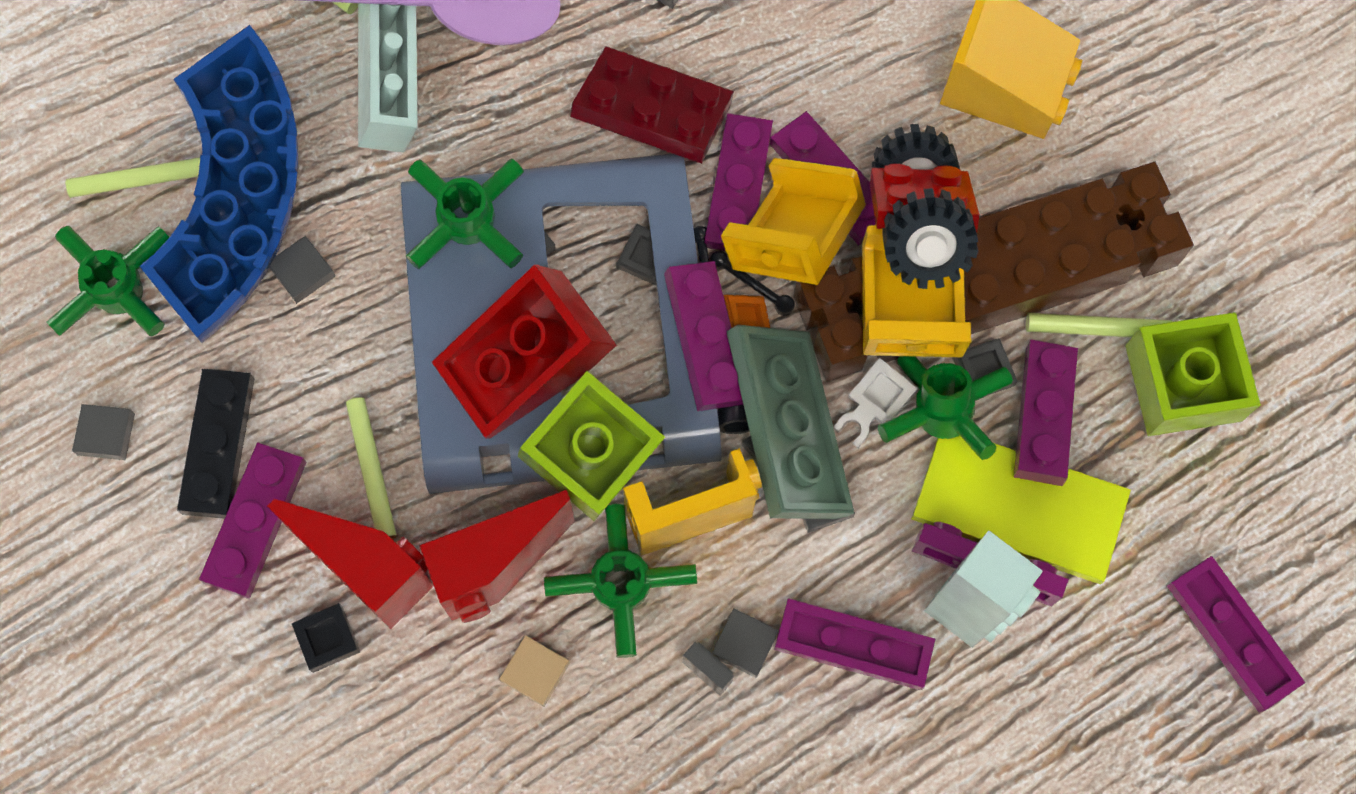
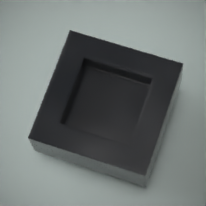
M340 603L291 623L307 666L313 673L360 653L349 621Z

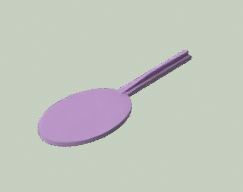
M298 0L429 6L439 21L451 31L464 38L490 45H514L538 38L552 27L560 12V0Z

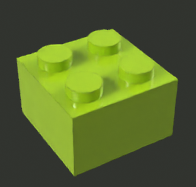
M1236 312L1142 326L1125 345L1148 437L1242 422L1261 406Z
M586 371L519 449L517 457L559 492L567 490L571 502L595 521L664 440L665 436Z

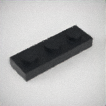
M202 369L177 511L182 515L222 519L226 517L235 495L255 380L251 373Z

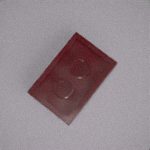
M605 46L572 102L570 117L702 164L731 106L734 91Z

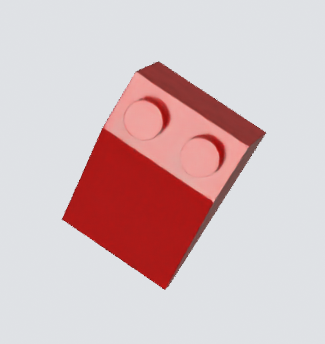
M534 264L432 361V364L485 439H491L579 380L586 371L589 372L617 344L562 271Z
M567 490L419 545L439 602L452 621L461 618L462 623H467L488 615L491 612L489 606L499 603L570 528L575 519Z
M275 498L267 505L279 520L390 629L434 587L425 574L428 568L423 560V555L403 536L397 542H394L384 531Z

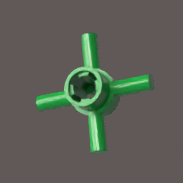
M512 158L509 159L486 182L480 185L472 179L463 177L452 179L446 183L421 159L415 161L410 166L408 174L437 200L435 212L438 226L406 254V258L417 269H420L451 240L464 245L476 244L481 241L509 268L515 267L523 258V254L493 227L495 213L492 202L524 173L519 163ZM461 207V210L468 214V217L457 218L453 212Z
M70 226L62 227L56 233L55 239L80 264L78 282L81 291L46 321L59 336L94 307L116 315L128 313L149 336H154L163 329L164 322L141 300L143 286L138 272L139 266L154 255L169 239V236L159 226L125 255L106 249L94 251ZM114 277L118 282L109 288L107 283Z
M900 356L898 358L897 365L919 389L916 396V408L879 424L877 428L881 439L887 443L922 426L928 434L940 439H951L961 436L981 460L990 458L997 448L972 420L975 415V401L1011 385L1013 379L1009 370L1006 367H1001L972 381L968 371L959 365L940 363L927 369L916 356Z
M612 504L605 508L608 552L596 561L591 573L544 577L545 597L593 593L601 605L613 611L616 657L628 658L637 656L633 609L644 602L650 588L697 584L696 564L648 568V565L641 556L628 550L625 505ZM626 570L634 571L635 580H630L627 583V592L616 593L614 583L607 582L606 574L614 571V573L619 571L626 572Z

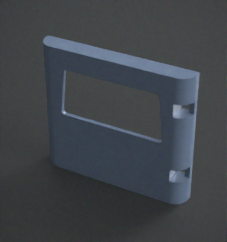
M664 154L523 169L524 173L492 202L495 213L493 227L523 254L521 261L513 268H509L481 241L476 244L464 245L451 240L420 269L414 267L406 258L424 477L429 494L546 481L517 456L524 442L562 400L561 392L491 439H485L434 367L432 361L534 264L548 267L543 210L549 206H644L647 209L670 392L666 397L628 405L665 436L662 441L664 454L649 456L637 471L721 461V439L717 409L697 411L664 273L670 266L698 263L684 157L675 154ZM495 172L444 177L442 179L447 183L452 179L463 177L472 179L482 185ZM417 181L401 183L406 254L438 226L435 212L437 200ZM461 207L453 212L457 218L468 217V214L464 213ZM510 454L512 471L484 474L483 457Z

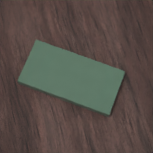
M746 325L734 326L727 331L734 366L738 374L739 388L770 518L838 519L854 514L810 332Z

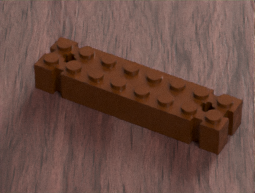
M1156 161L1120 172L1111 188H1107L1102 178L979 218L978 242H976L978 247L977 258L971 257L973 266L968 273L964 271L965 322H971V334L1026 317L1027 313H1038L1125 284L1138 267L1143 278L1177 267L1193 248L1194 244L1179 211L1169 215L1166 213L1163 205L1171 194ZM861 256L852 259L849 272L838 276L833 265L828 267L818 285L796 282L793 297L806 331L818 327L813 348L826 382L862 371L867 357L871 356L863 355V319H860L858 315L863 314ZM877 356L878 359L881 358L886 363L900 357Z

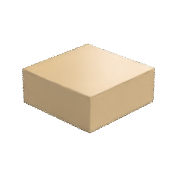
M525 635L499 680L511 689L545 707L570 662Z

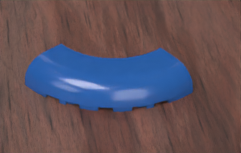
M248 25L174 78L184 99L192 109L202 141L199 175L194 191L196 199L186 221L181 220L169 239L154 255L139 266L201 343L228 322L248 300L265 276L282 243L290 221L296 195L298 141L292 103L276 63L266 45L251 25Z

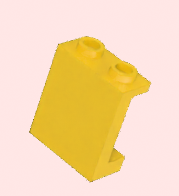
M773 158L769 164V170L773 179L772 189L749 225L728 223L721 234L723 244L733 270L818 285L866 205L857 171L851 168Z
M876 224L868 226L862 243L863 355L963 357L971 343V322H965L964 270L959 268L961 279L955 283L952 282L949 276L944 277L945 287L936 289L934 280H928L927 289L918 288L916 278L908 285L902 282L901 273L895 276L891 271L890 262L887 263L882 229H876Z
M740 448L730 451L726 471L729 483L656 509L652 508L643 481L623 487L626 516L641 556L752 517L756 500L759 499L757 489L762 488L761 478L753 459L745 461Z

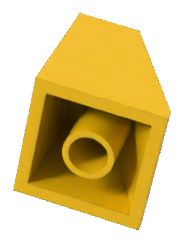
M976 0L939 104L1045 139L1051 124L1060 126L1070 99L1062 97L1066 84L1074 85L1083 60L1075 57L1080 39L1018 0Z

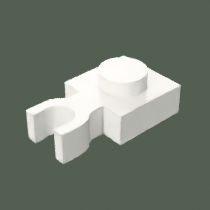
M879 358L849 394V398L859 406L855 411L844 414L833 428L840 433L847 423H858L862 430L861 434L854 440L853 445L859 449L869 436L871 423L876 419L882 424L896 417L918 391V388Z

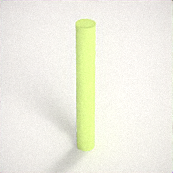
M200 157L70 178L65 181L68 196L72 198L194 178L199 175Z
M1027 313L1026 331L1132 337L1142 326L1172 322V320Z
M353 398L346 401V407L374 528L384 531L393 540L397 537L365 398Z

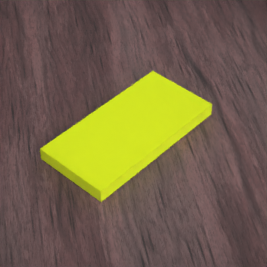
M961 436L951 439L937 438L911 520L923 524L927 523L932 526L935 522L952 525L962 531V537L975 542H979L989 530L1028 560L1035 559L1046 562L1059 571L1100 585L1105 582L1131 489L1069 468L1068 478L1063 486L1014 478L1016 450L995 444L996 452L990 458L981 460Z

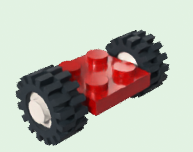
M910 124V133L904 134L903 128L899 127L894 130L896 138L892 140L886 135L881 140L882 149L878 147L875 149V162H872L870 178L876 229H882L887 263L890 262L891 271L895 276L901 273L902 282L908 285L916 278L918 288L927 289L928 280H934L937 289L945 287L944 277L949 276L952 282L955 283L961 279L959 268L968 273L973 266L971 257L977 258L978 253L976 242H978L977 230L980 214L968 171L960 170L953 143L949 144L948 137L943 132L937 136L935 127L927 125L925 132H920L919 124Z

